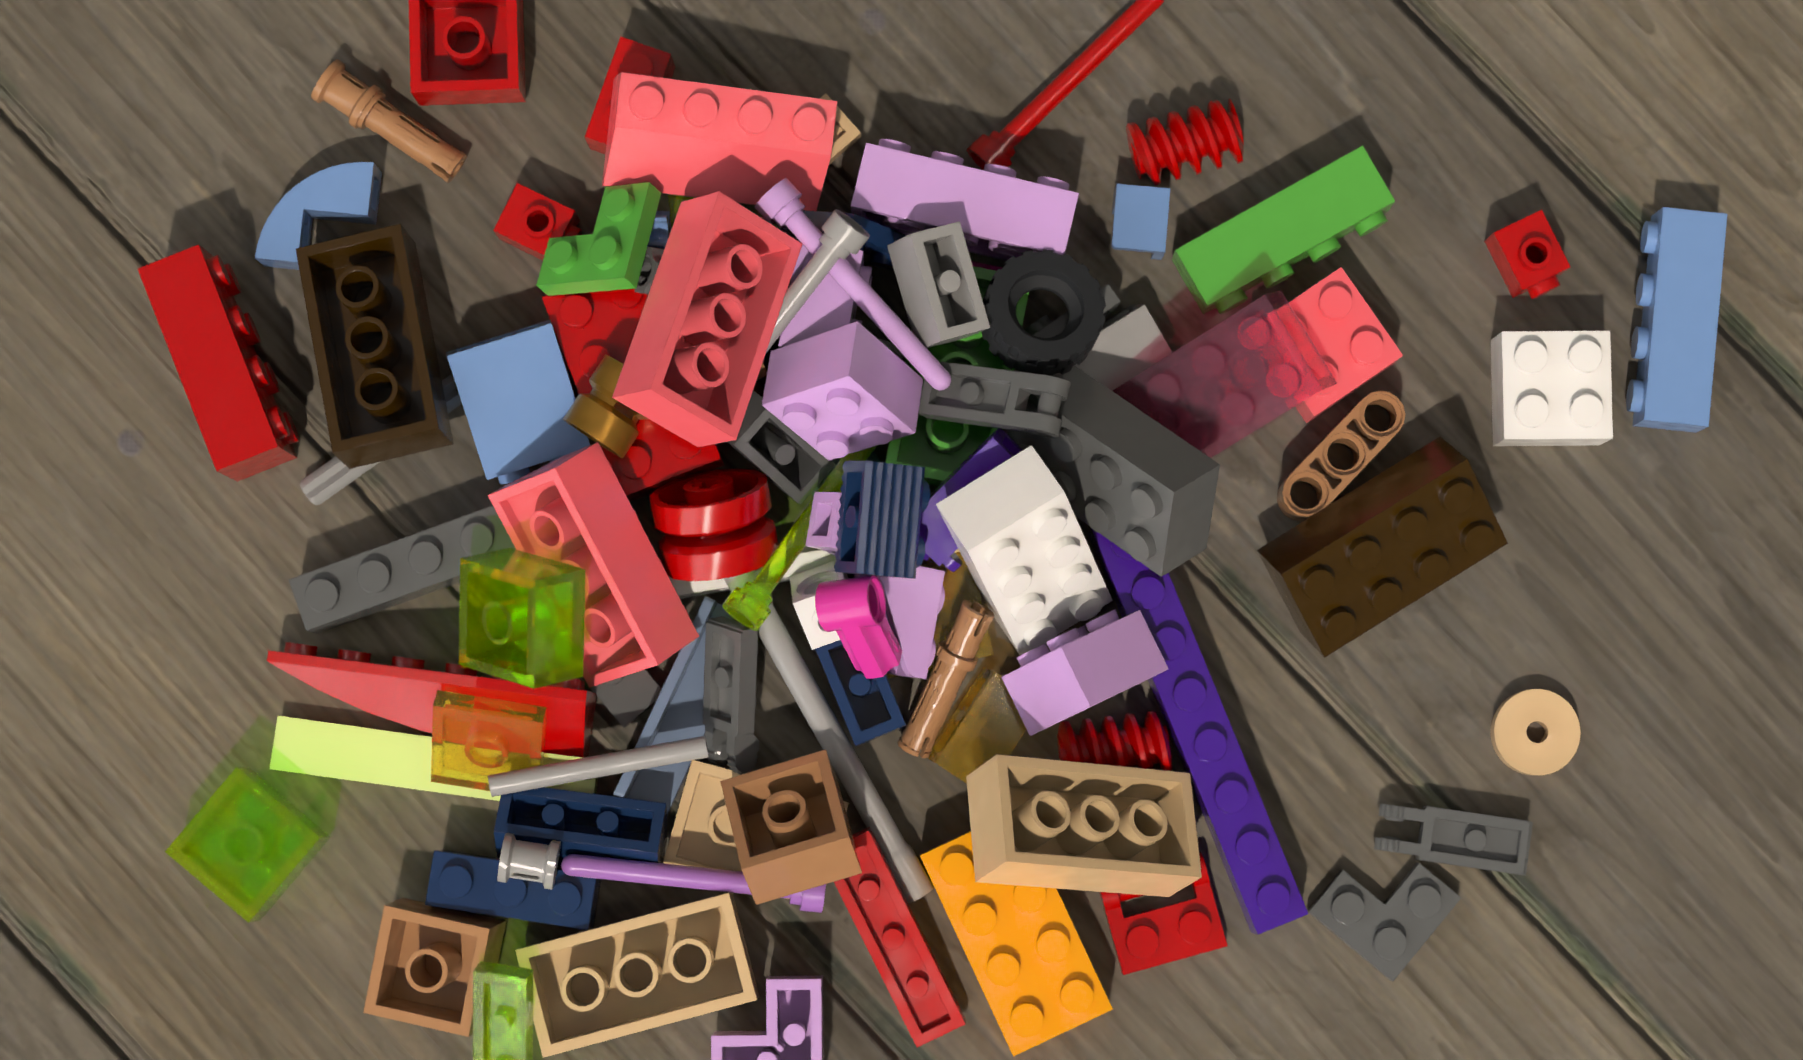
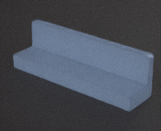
M705 596L693 621L699 637L679 651L635 748L705 736L703 695L706 622L709 618L724 616L753 626L747 616ZM691 761L625 772L622 774L613 795L622 798L666 803L668 816L689 771Z

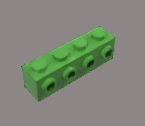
M1361 146L1179 247L1173 254L1172 262L1202 314L1204 315L1216 308L1219 314L1222 315L1244 303L1248 299L1245 291L1263 282L1268 289L1292 276L1295 272L1291 266L1302 259L1310 256L1313 263L1331 255L1341 248L1338 239L1354 230L1357 231L1360 237L1376 230L1388 221L1385 213L1390 210L1395 200L1365 148Z

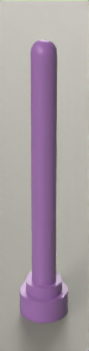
M569 854L561 862L563 872L569 876L752 895L742 871ZM826 884L781 898H789V904L800 905V911L822 913Z

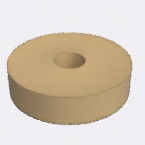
M1530 689L1517 692L1501 703L1493 716L1490 733L1493 748L1497 756L1507 767L1521 774L1536 776L1554 773L1570 762L1578 749L1581 730L1575 710L1563 697L1549 690ZM1532 722L1539 723L1544 729V736L1538 743L1532 742L1527 736V728Z

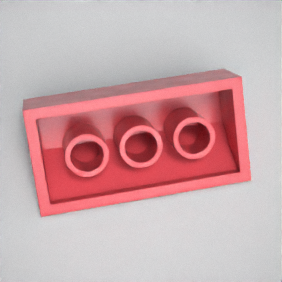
M621 72L613 81L602 186L650 182L661 194L697 198L720 191L737 203L756 205L768 190L784 178H787L802 194L799 200L805 205L804 210L816 211L832 153L837 101Z
M598 442L564 455L488 495L589 688L657 666L699 637L685 606L682 604L660 558L657 556L635 510L632 508L610 462L607 460Z

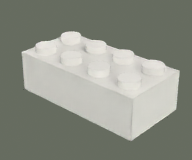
M1032 445L936 504L988 608L994 613V618L1019 655L1045 644L1077 622L1091 619L1100 612L1103 606L1113 601L1064 490Z

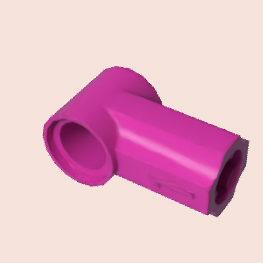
M872 575L821 582L816 589L815 595L816 613L821 627L827 632H837L855 670L863 672L866 679L884 677L890 669L900 664L902 649L885 616L886 598L880 580Z

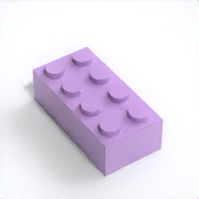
M880 139L878 145L866 143L851 202L852 214L859 215L905 235L960 221L968 252L1004 261L1013 256L1015 258L1022 256L1023 252L1033 250V252H1042L1043 249L1054 250L1053 253L1060 255L1065 253L1079 195L1077 192L1068 190L1069 183L1044 176L1038 177L1037 183L1015 178L1017 173L1015 170L996 164H985L984 170L963 166V158L946 152L933 151L931 158L910 153L911 146L890 139Z

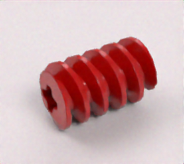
M1229 98L1227 111L1220 101L1216 99L1211 100L1207 107V118L1198 106H1190L1187 109L1186 123L1178 112L1171 111L1167 114L1166 129L1158 118L1154 116L1149 117L1146 121L1145 135L1136 123L1131 122L1126 125L1128 145L1137 176L1141 180V174L1147 173L1155 186L1161 185L1163 168H1168L1176 181L1181 180L1182 164L1185 162L1189 163L1196 175L1202 174L1203 157L1208 156L1216 169H1221L1225 151L1231 153L1237 164L1243 163V134L1234 104Z
M1154 711L1147 712L1142 728L1132 713L1125 715L1121 730L1118 729L1112 716H1104L1100 732L1096 731L1091 719L1083 718L1078 735L1075 734L1069 721L1064 720L1060 723L1057 734L1058 758L1061 761L1123 767L1138 766V768L1153 769L1154 764H1160L1162 770L1172 771L1167 727L1165 724H1161Z

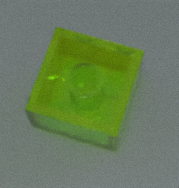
M513 548L460 558L459 665L533 689L583 677L585 569Z
M236 767L165 852L249 923L261 921L331 836L248 767Z

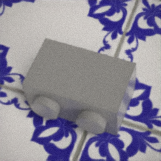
M960 221L912 233L887 245L911 331L926 348L964 339L990 328Z

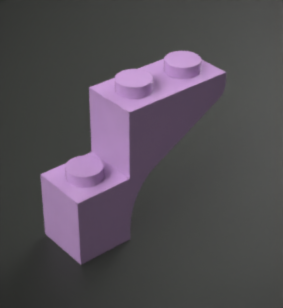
M841 492L814 493L805 546L817 548L835 556L837 552L836 542L838 541L837 531L839 529L838 520L841 507L839 499L842 496ZM919 566L916 568V579L876 576L880 580L885 593L886 619L902 649L900 664L887 672L888 674L927 679L928 668L932 664L936 652L934 633L937 615L941 611L945 600V589L943 586L945 571ZM853 574L855 578H857V577H864V576H872V575Z

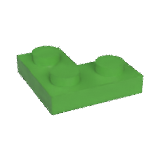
M650 182L605 187L593 234L549 238L536 286L548 296L637 288L661 192Z

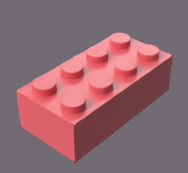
M720 191L681 202L612 398L697 447L737 440L802 243Z

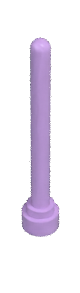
M784 178L760 198L755 205V209L770 224L775 222L780 228L787 226L814 256L822 245L819 239L823 233L803 213L805 205L799 200L802 194L787 178ZM839 258L828 273L934 389L939 391L947 389L951 384L950 373L846 259Z

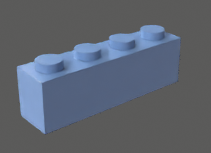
M1662 207L1651 216V221L1644 222L1640 249L1642 253H1648L1646 274L1641 273L1639 275L1636 287V305L1643 306L1641 327H1635L1631 341V357L1638 359L1637 379L1630 380L1626 396L1627 411L1634 412L1632 426L1694 433L1709 427L1727 226L1726 213Z

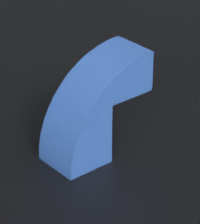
M374 162L345 163L318 171L295 185L277 203L267 218L257 243L255 259L264 267L299 270L296 248L310 245L313 218L376 225L382 177L380 169Z

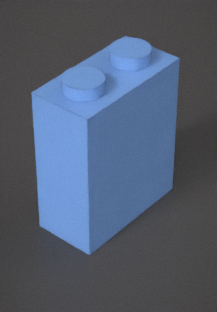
M550 320L446 352L487 480L498 477L500 484L511 483L529 474L530 466L546 461L551 463L564 455L590 445L587 436L563 420L576 399Z

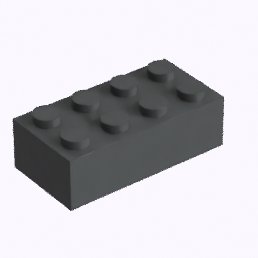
M1073 366L1071 371L1063 375L1061 372L1053 374L1054 377L1071 382L1068 399L1061 400L1057 417L1062 420L1059 437L1050 438L1015 430H1008V436L1022 450L1031 445L1064 490L1075 516L1161 577L1207 548L1220 464L1076 366ZM1029 395L1026 411L1036 413L1040 395Z

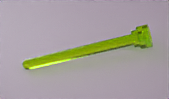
M876 446L848 453L842 457L817 492H841L840 488L843 485L841 477L844 473L842 466L844 462L866 461ZM813 498L753 582L746 581L742 588L735 587L722 605L723 609L732 618L751 630L758 631L770 615L769 605L773 601L770 596L805 547Z

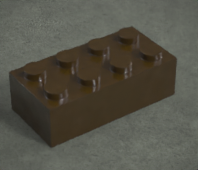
M396 224L296 248L332 453L351 469L453 445L416 243L401 224Z
M1438 437L1259 548L1257 552L1300 633L1325 658L1502 548L1508 542L1468 459L1442 437Z

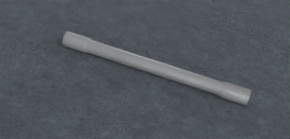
M757 570L724 578L743 614L750 619L754 627L758 628L760 639L823 750L826 749L831 765L867 828L870 827L907 903L914 902L934 889L932 882L913 848L906 843L774 608L772 597Z

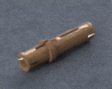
M963 600L946 640L939 642L935 655L938 656L934 664L935 666L929 679L926 681L911 718L897 742L898 746L905 752L916 757L920 753L922 758H929L935 739L953 705L962 681L965 679L967 672L974 671L979 660L975 655L984 634L987 632L995 616L984 605L974 602L972 605L970 600Z

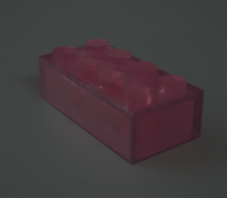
M1280 290L1258 298L1114 389L1113 392L1214 460L1336 385L1337 382Z

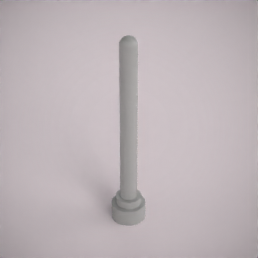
M835 209L821 227L824 231L819 239L822 245L787 289L766 353L838 259L845 260L850 253L856 255L869 239V233L845 213Z

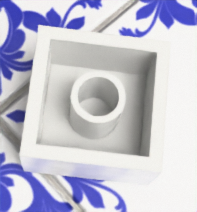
M1502 331L1491 340L1493 446L1601 445L1613 439L1610 331Z

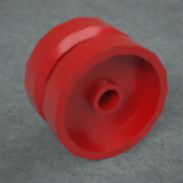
M723 469L702 472L673 480L658 487L650 495L655 528L667 533L658 542L663 567L668 577L672 579L710 581L734 577L757 570L771 563L780 554L775 523L764 516L772 508L766 474L748 469Z

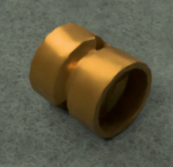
M605 355L589 379L592 391L590 394H579L563 420L594 442H598L600 446L623 458L639 435L636 426L637 421L649 419L612 398L624 364Z

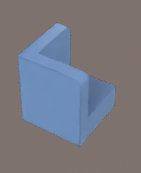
M1127 184L1116 185L1112 204V214H1114L1111 246L1113 249L1150 252L1151 259L1162 260L1166 250L1170 188Z

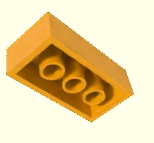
M971 831L920 854L922 862L1013 1056L1113 1010L1056 888L975 882Z

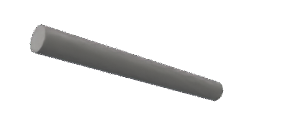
M700 736L488 775V783L491 796L494 797L708 758L709 752L706 737Z

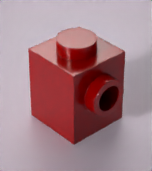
M519 183L516 184L493 230L499 240L540 260L544 259L549 238L582 235V229L577 227L580 219L575 210Z
M1542 209L1494 232L1484 241L1512 298L1528 291L1533 300L1561 286L1557 277L1571 267Z

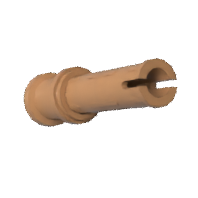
M339 59L333 61L326 68L312 91L311 99L317 103L325 101L349 117V124L354 128L365 129L367 127L374 133L376 132L393 146L433 171L445 182L449 183L454 179L462 168L467 154L448 144L425 126L395 108L394 105L385 100L386 94L383 93L382 88L377 85L369 87L345 70V63Z

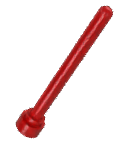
M1136 0L999 133L994 130L988 136L982 134L967 148V152L981 170H984L985 164H996L1009 168L1012 165L1010 159L1016 154L1014 147L1163 4L1164 0Z

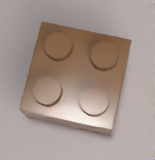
M826 749L720 781L741 870L756 905L862 873L840 787Z
M400 898L384 905L363 1013L466 1037L486 1027L506 921L461 910L425 905V902L407 898Z

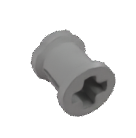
M505 833L497 881L507 883L509 878L543 883L544 889L553 890L558 870L561 842L552 840L549 845L520 841L516 840L514 834Z

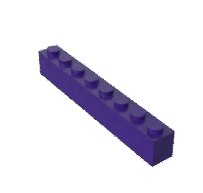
M1091 528L1088 532L1089 538L1122 618L1138 610L1141 611L1168 666V670L1148 679V682L1186 773H1190L1193 792L1251 933L1259 935L1308 915L1304 901L1169 573L1162 577Z

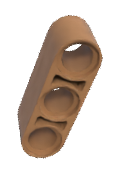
M1386 391L1372 392L1347 413L1279 486L1277 503L1285 516L1291 520L1304 521L1327 507L1403 426L1405 410L1399 398ZM1380 405L1386 409L1390 416V425L1386 431H1375L1367 425L1364 417L1367 406ZM1342 443L1350 448L1354 457L1353 465L1350 469L1339 470L1331 465L1327 456L1328 448L1331 444ZM1303 481L1314 487L1317 501L1313 508L1302 509L1293 503L1290 490L1294 482Z

